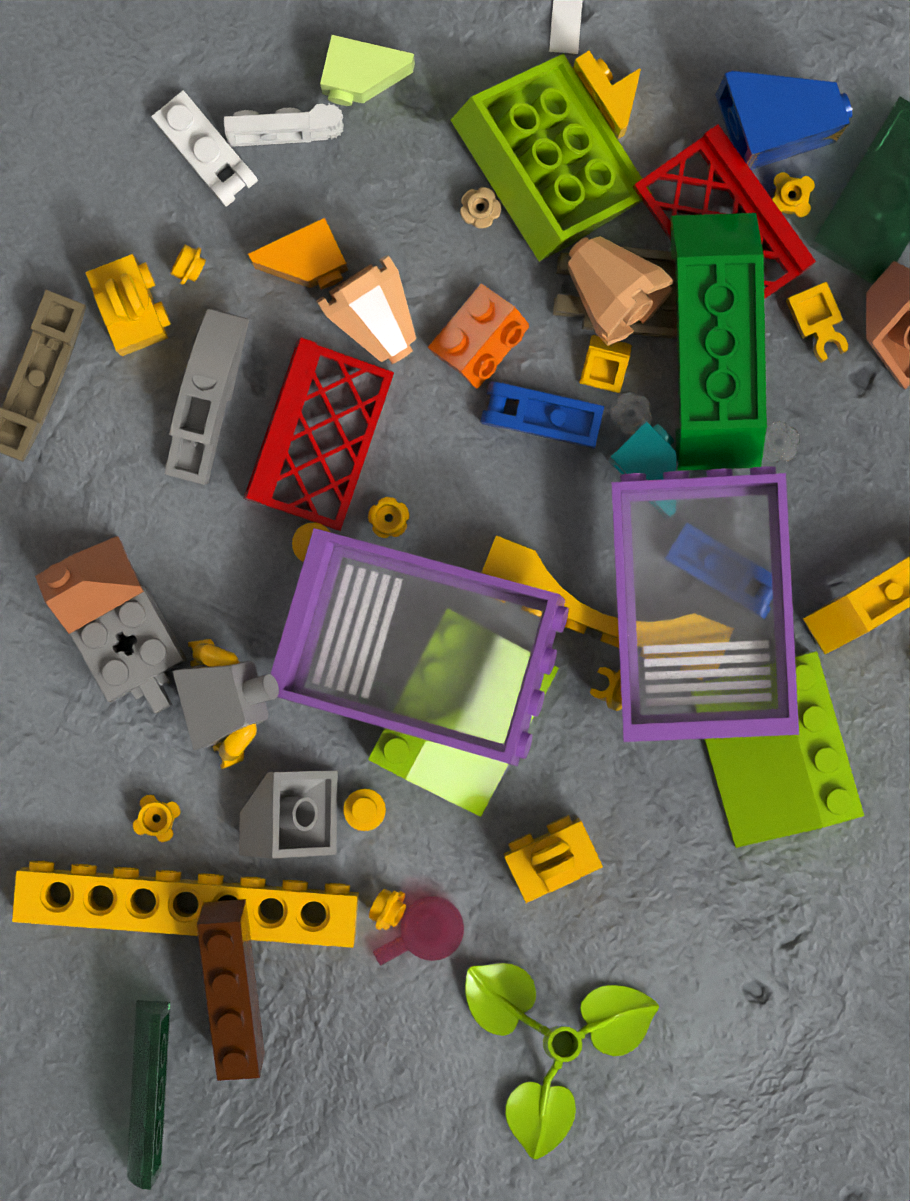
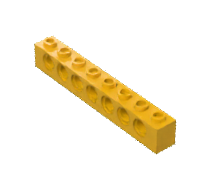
M29 861V867H23L16 871L12 922L198 936L197 922L203 902L219 901L224 895H232L238 900L246 899L251 940L353 948L355 944L359 892H350L349 884L325 883V889L321 890L308 889L307 881L283 880L282 887L265 885L266 878L248 876L240 877V883L223 882L224 875L199 873L198 880L181 879V872L170 870H156L155 877L139 876V869L130 867H114L113 874L96 873L97 866L90 864H71V871L56 870L54 869L55 863L49 861ZM55 882H61L68 886L71 897L67 904H59L52 898L51 888ZM103 885L111 890L113 902L110 907H101L95 903L93 891L96 886ZM138 889H148L154 894L156 904L153 910L145 911L137 906L135 894ZM190 892L196 896L198 909L195 913L187 914L178 908L177 897L179 893ZM268 898L277 899L283 906V916L277 920H269L264 917L261 912L262 901ZM316 901L322 904L326 910V918L320 923L307 921L303 915V906L306 903Z

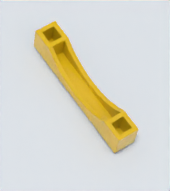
M496 535L481 573L560 594L565 599L564 607L569 608L565 628L581 634L585 633L586 628H590L602 633L601 642L619 648L618 618L598 612L581 603L564 590L547 571L535 550ZM491 598V599H494V600H496V601H499V602H501V603L506 604V601H502V600H498V599H495V598ZM524 606L521 609L540 618L542 616V611ZM696 613L672 620L655 622L636 621L637 647L642 649L639 656L644 659L723 656L725 650L644 654V646L729 642L734 628ZM720 664L681 665L679 671L718 669Z

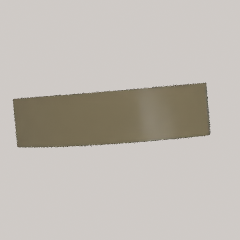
M45 290L30 327L33 332L2 408L0 407L1 454L23 462L29 453L64 376L86 309L85 304Z

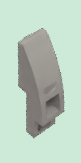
M207 309L186 367L169 435L173 437L165 469L166 475L203 485L209 483L226 404L232 399L249 323L248 318Z

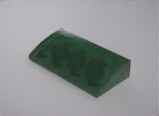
M899 97L893 104L809 247L872 284L876 282L893 261L898 262L910 241V102L902 97Z
M137 1000L126 1175L128 1180L135 1186L151 1190L162 1171L171 1002Z

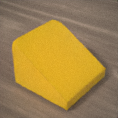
M592 335L579 383L620 393L631 354V344L618 341L607 346L599 336Z

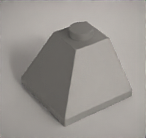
M338 770L268 772L240 811L239 855L271 859L336 855Z

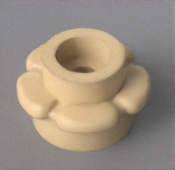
M480 187L478 190H468L461 199L463 207L460 209L462 219L467 224H472L476 228L491 226L493 220L497 219L501 213V203L499 200H496L495 192L486 187ZM483 204L485 208L483 211H478L476 206Z

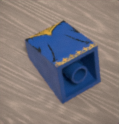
M731 71L724 74L715 94L730 141L751 170L836 143L850 124L849 118H852V107L846 93L840 94L837 82Z

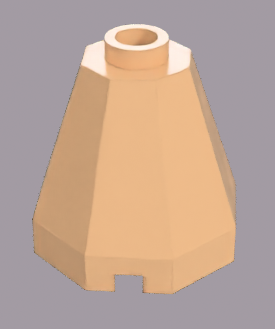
M601 236L590 240L585 237L577 242L569 252L571 259L568 262V271L596 334L607 346L626 339L631 335L634 330L629 325L638 320L644 324L672 293L670 285H673V279L661 267Z
M386 255L379 259L383 266L382 268L373 267L372 264L368 265L330 290L329 294L333 298L330 302H327L324 297H321L316 302L327 318L380 362L389 359L394 364L413 352L410 344L416 340V335L399 271L391 258Z

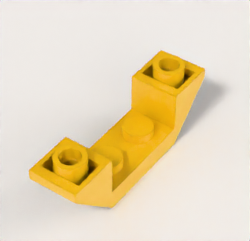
M910 555L846 595L833 599L802 618L824 655L868 633L910 607Z

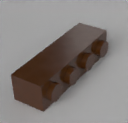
M246 899L203 902L197 922L217 1081L260 1078L265 1049Z

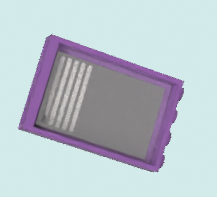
M776 467L750 468V475L733 476L732 469L707 470V477L689 478V471H671L663 473L664 480H646L645 473H631L620 475L621 482H611L624 742L799 735L786 473L776 474Z
M314 528L271 670V675L274 676L279 687L277 698L518 767L520 758L526 759L531 747L532 734L528 733V728L532 716L538 717L545 695L544 691H540L544 673L550 675L554 667L557 650L553 649L552 645L556 631L562 633L565 628L569 608L564 607L565 599L560 594Z

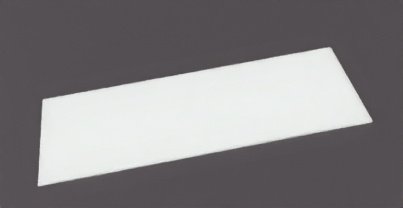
M553 0L549 52L578 54L582 0Z

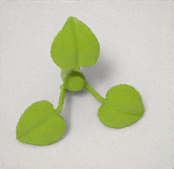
M496 963L471 966L467 970L465 978L466 1001L473 1018L479 1026L489 1033L505 1036L512 1033L519 1020L544 1035V1051L550 1058L554 1059L552 1066L543 1079L542 1085L532 1081L524 1082L510 1093L506 1101V1122L510 1131L523 1146L530 1158L539 1159L554 1150L566 1137L573 1125L576 1105L572 1092L562 1086L550 1087L552 1079L557 1071L562 1068L563 1062H569L578 1057L582 1050V1039L589 1032L593 1046L603 1054L623 1056L632 1052L644 1039L650 1023L659 1009V1005L654 999L630 987L618 985L598 987L588 993L580 1005L581 1016L588 1025L581 1027L578 1031L566 1026H555L549 1029L525 1014L535 1003L536 988L533 979L524 969L513 964Z

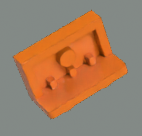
M481 283L428 348L435 356L459 372L477 389L486 379L494 374L498 364L522 340L524 333L529 328V323L515 306Z

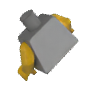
M211 639L188 642V647H191L193 650L194 660L190 661L191 667L173 671L193 750L214 745L212 748L214 751L219 752V756L222 759L220 766L221 769H224L244 760V750L257 734L256 725L268 719L269 714L265 702L277 698L279 694L278 683L271 674L258 677L256 666L252 661L239 662L235 653L215 646Z

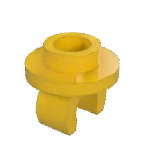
M600 667L598 673L608 677L609 686L604 691L591 688L590 694L595 698L606 701L608 708L619 711L622 709L620 670L615 672L609 668Z

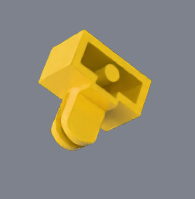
M131 254L85 272L115 350L121 356L168 339L164 327L171 325L162 301L154 303L149 288L156 286L147 262L139 264L136 257Z
M569 815L564 816L546 825L549 832L533 839L531 833L508 843L510 851L503 853L525 903L549 892L551 893L603 868L580 818L572 821Z

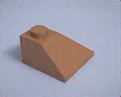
M893 261L866 292V340L899 386L906 390L910 385V269Z
M118 536L75 553L61 562L51 565L45 571L35 576L45 603L69 634L144 592L123 543Z

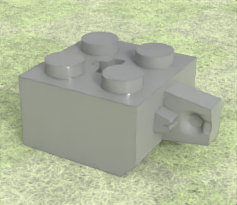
M141 586L144 592L75 630L70 635L108 702H114L132 692L136 700L145 696L152 710L157 714L172 706L162 686L170 681L166 672L186 662L187 658L148 587ZM123 635L136 637L137 642L132 645L134 651L132 655L130 652L121 651L119 648L123 643Z

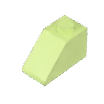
M331 35L320 82L322 94L328 95L330 102L343 106H352L353 101L365 103L413 73L415 65L414 54Z

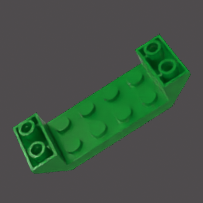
M757 214L670 216L671 259H675L679 397V428H675L676 470L761 467L767 429L764 254Z

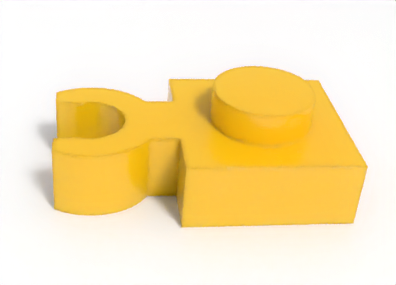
M827 282L791 296L786 300L802 339L814 334L816 339L814 354L819 362L822 363L828 359L824 350L826 342L835 343L840 354L848 351L846 338L841 333L835 332L833 328L834 325L841 323L843 318Z

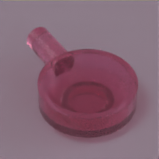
M434 895L421 897L406 909L401 922V936L373 950V953L380 966L407 951L424 960L436 961L444 959L457 950L463 939L464 922L462 915L456 905L444 897Z

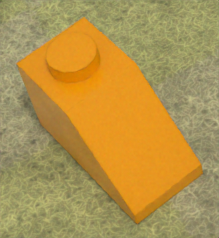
M325 218L248 253L255 269L308 288L319 285L320 289L331 287L343 280L342 273L348 271L345 259Z

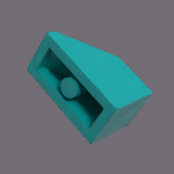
M646 422L608 459V462L621 475L645 473L646 480H664V472L676 471V451L671 447L675 441L659 424L652 427ZM676 500L647 501L665 520L669 519L676 512Z

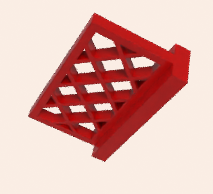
M719 124L708 130L702 138L633 186L670 240L671 217L669 220L663 210L671 211V216L677 215V212L689 215L726 214L708 210L711 189L727 191L733 199L731 214H736L738 207L742 213H756L761 243L764 242L769 251L763 250L764 258L775 259L786 273L774 282L764 280V300L809 270L816 262ZM698 152L709 165L707 180L683 176L686 160ZM679 166L678 175L669 174L670 171ZM713 174L716 175L720 182L712 181ZM659 179L676 182L673 204L656 201L647 187ZM682 184L705 188L702 209L678 205Z
M299 338L295 344L243 499L341 531L394 372L319 346L316 342L308 339ZM320 356L335 361L344 378L323 388L315 373ZM345 365L359 371L349 375ZM365 372L382 378L377 395L362 402L351 379ZM313 381L317 391L307 395ZM346 382L357 405L336 415L325 392ZM320 395L330 418L309 428L301 411L305 401ZM374 402L369 416L365 406ZM359 409L366 423L364 434L348 441L338 419ZM299 420L304 431L294 435ZM333 422L343 445L322 454L312 431ZM306 435L317 457L295 467L288 453L291 441ZM361 441L357 454L355 455L351 445H354ZM346 449L353 463L349 475L335 481L325 458ZM286 460L290 470L280 475ZM320 462L330 484L308 494L298 471ZM293 474L303 497L290 504L272 499L277 482ZM347 481V484H346V487H345V490H344V493H343V496H342V494H341V492H340V490H339V488H338L337 485H340V484H342V483H344V482ZM331 488L340 503L334 520L319 515L311 498ZM306 501L310 511L295 506Z

